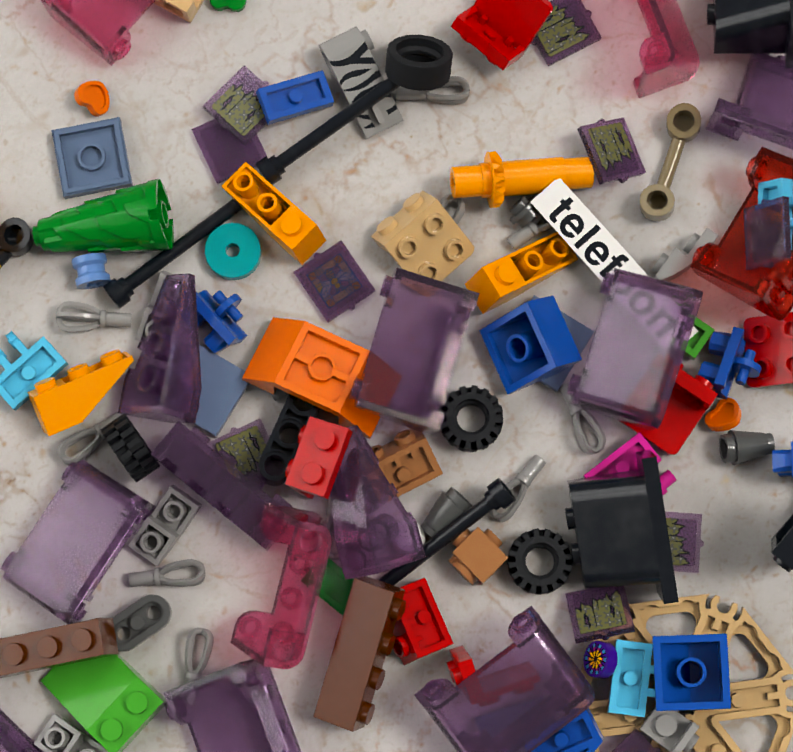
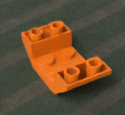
M274 317L242 377L243 381L273 395L278 388L339 417L338 425L349 428L351 431L368 439L371 438L400 379V375L376 355L359 345L306 321Z

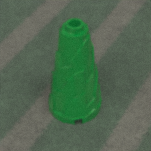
M160 179L150 180L146 183L116 190L115 194L84 201L83 205L59 211L50 217L39 219L37 226H33L32 230L35 245L37 247L41 246L44 251L52 252L88 251L90 253L121 250L122 252L130 253L172 249L174 227L173 219L168 220L167 211L171 210L165 187Z

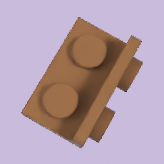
M419 428L404 430L398 433L393 441L383 446L375 445L368 448L362 453V457L356 460L379 506L443 474L426 437Z

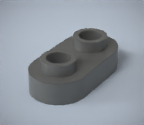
M146 595L113 617L118 651L126 652L134 649L167 626L171 619L172 610L166 599L158 595ZM153 606L158 607L160 610V616L156 620H151L148 617V610ZM122 627H127L130 630V637L125 641L118 637V631Z

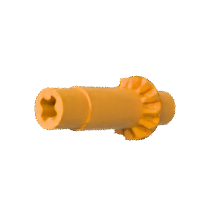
M493 151L486 152L484 163L451 167L450 186L454 199L468 197L487 198L490 208L500 207L504 201V196L540 194L554 180L560 178L570 189L592 188L594 183V169L591 157H553L502 161L498 153Z

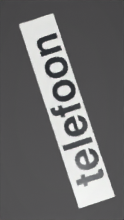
M561 178L554 180L530 201L667 355L671 356L679 349V347L670 342L677 337L686 343L698 332Z

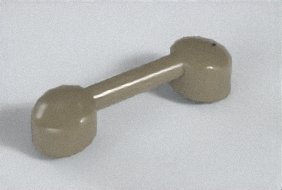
M689 103L675 105L669 111L666 128L672 140L658 182L645 188L640 195L641 213L651 221L659 222L666 220L673 213L675 198L670 187L685 143L696 138L701 129L702 118L700 112Z

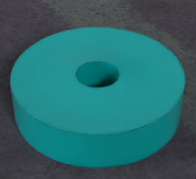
M223 224L213 230L207 238L205 244L207 263L211 270L221 278L227 280L244 279L256 270L261 260L262 250L258 237L249 227L243 224ZM232 246L240 249L239 254L235 257L227 255V250Z

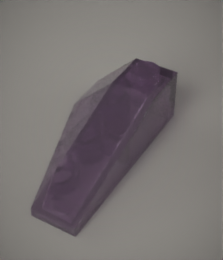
M190 273L166 275L151 312V318L154 322L147 338L141 337L137 347L142 352L135 369L129 367L124 378L118 413L169 423H195L202 390L195 275Z
M358 425L346 427L353 431L330 493L335 542L345 579L378 574L426 557L415 518L411 512L407 513L396 495L399 493L393 483L389 484L378 466L379 460Z

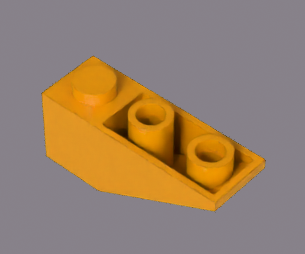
M247 162L221 186L301 265L326 241L317 224Z
M555 232L483 266L464 285L482 314L546 280L576 262L578 258L567 242Z
M119 349L113 350L100 356L101 361L89 367L87 363L79 364L67 370L68 375L58 380H55L54 377H49L35 383V389L27 393L42 430L48 436H51L82 423L134 361L133 356L125 351L121 353Z

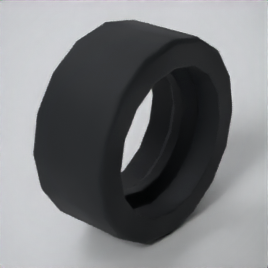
M401 36L395 38L388 45L385 73L390 81L406 89L426 91L441 88L449 82L453 52L449 45L431 36Z

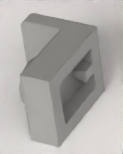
M656 706L639 728L640 731L669 752H690L699 739V736L695 734L699 728L696 723L691 722L677 711H656Z

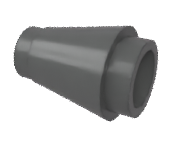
M729 430L727 434L721 435L719 439L721 458L724 463L731 462L732 465H738L772 454V451L775 450V441L771 433Z
M453 487L447 492L442 491L421 528L433 538L468 511L472 504Z

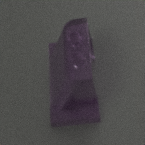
M763 53L751 54L734 102L719 98L709 117L705 130L736 141L739 140L744 132L793 149V68H785V56L778 55L773 57Z

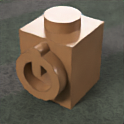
M477 527L473 532L469 529L465 530L454 540L452 544L456 549L452 552L453 556L448 561L473 586L477 581L483 585L508 560V557L499 549L503 543L491 530L486 529L483 532Z

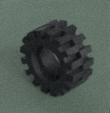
M476 385L467 388L466 386L459 387V390H453L442 403L439 413L441 432L444 438L446 437L448 443L458 447V450L477 452L478 449H485L495 442L501 432L503 425L502 406L499 405L497 397L495 395L492 396L489 390L485 388L480 389ZM469 405L480 408L485 415L483 427L475 432L463 430L457 422L459 411Z
M122 414L100 429L111 449L135 482L140 481L160 467L152 451L125 414Z
M537 528L529 532L526 531L514 541L509 550L507 560L509 575L517 586L528 593L531 592L537 595L551 593L566 582L572 571L573 556L569 550L570 546L562 539L561 535L555 534L549 529L539 530ZM544 548L552 554L554 565L548 574L538 576L528 570L526 556L532 549Z

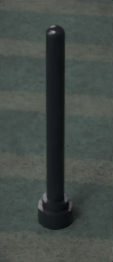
M387 78L279 156L275 157L273 155L270 158L265 156L255 165L264 178L274 185L282 179L281 175L286 172L284 168L400 86Z
M232 199L175 241L172 249L163 250L125 279L121 277L116 281L113 278L103 288L119 309L131 301L129 297L135 294L133 292L135 288L243 208Z
M497 478L487 486L488 491L484 493L485 497L382 576L379 581L394 586L491 510L495 509L497 511L501 507L506 509L516 501L510 489L500 478Z

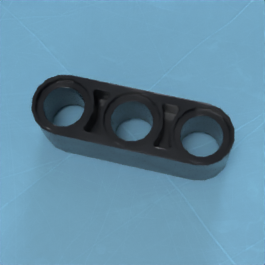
M291 394L288 395L259 460L260 475L263 481L271 486H280L286 482V467L289 461L295 457L299 447L298 440L290 444L283 442L280 439L281 432L286 428H294L300 432L301 428L307 425L309 417L317 418L320 408L317 406H313L308 411L298 410L294 405L298 398ZM280 460L284 463L285 470L278 476L269 475L265 471L268 462Z

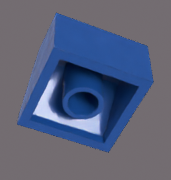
M554 296L527 301L479 330L507 394H512L554 376L582 360Z
M727 634L652 636L656 711L731 709Z

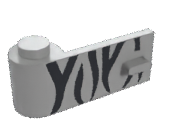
M354 27L319 45L322 56L331 73L336 77L349 105L384 81L370 50L374 49V45L366 30L360 32L357 27ZM389 94L359 115L356 120L365 138L368 139L403 121V118L392 95Z

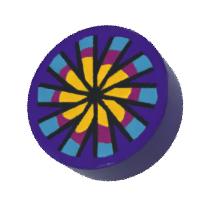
M593 641L585 650L583 658L586 673L591 677L606 679L614 673L618 661L615 647L611 643L603 641Z

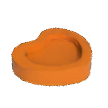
M88 81L75 90V101L80 106L87 107L93 116L99 117L108 111L110 105L109 94L103 83Z
M721 399L717 403L716 408L706 414L705 423L712 431L730 430L740 423L741 409L734 399Z

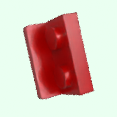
M422 578L400 587L405 589L403 600L406 601V607L402 618L396 621L392 634L396 637L393 651L401 659L403 665H407L454 644L426 579Z

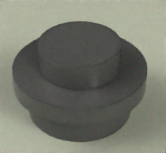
M533 195L529 199L522 196L509 210L513 214L509 221L513 224L518 223L522 228L532 221L539 213L530 203L535 196Z

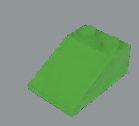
M119 654L53 667L41 680L46 688L83 728L108 752H122L169 702Z

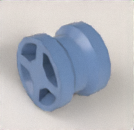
M89 253L72 259V266L77 270L78 274L75 280L77 289L98 288L111 281L110 274L105 271V264L107 263L105 253Z

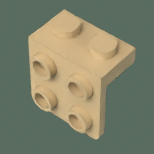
M423 190L407 198L403 203V208L394 216L387 217L377 226V231L371 235L377 245L393 257L415 286L423 293H429L474 252V245L441 203Z

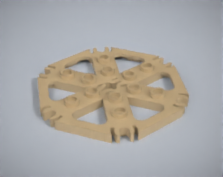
M709 594L679 597V602L664 604L662 600L627 604L626 606L631 610L634 619H630L628 612L623 609L627 622L625 625H621L619 628L605 629L611 633L610 637H607L601 630L595 632L592 642H609L614 647L616 639L653 644L652 636L646 629V623L650 617L688 612L694 616L696 621L692 635L727 634L728 646L733 635H744L767 663V674L760 679L730 683L731 709L693 710L692 714L685 713V718L699 726L695 732L699 739L692 749L694 752H742L719 721L769 715L775 719L777 729L768 752L787 751L793 735V712L786 711L787 706L793 707V700L788 699L785 693L788 687L793 686V679L782 681L781 677L788 674L793 675V669L744 607H741L740 615L735 621L732 617L738 610V604L731 603L728 612L721 613L717 608V603L720 599V596L717 595L710 600L709 609L705 607ZM652 649L651 665H654V661H653V649ZM583 663L567 705L572 703H581L582 707L588 705L603 737L642 732L639 728L656 706L655 697L647 696L645 717L607 713L609 699L598 700L592 696L590 685L594 677L586 673ZM654 674L649 676L648 688L655 689ZM572 708L567 711V714L579 708ZM651 739L646 752L669 751Z

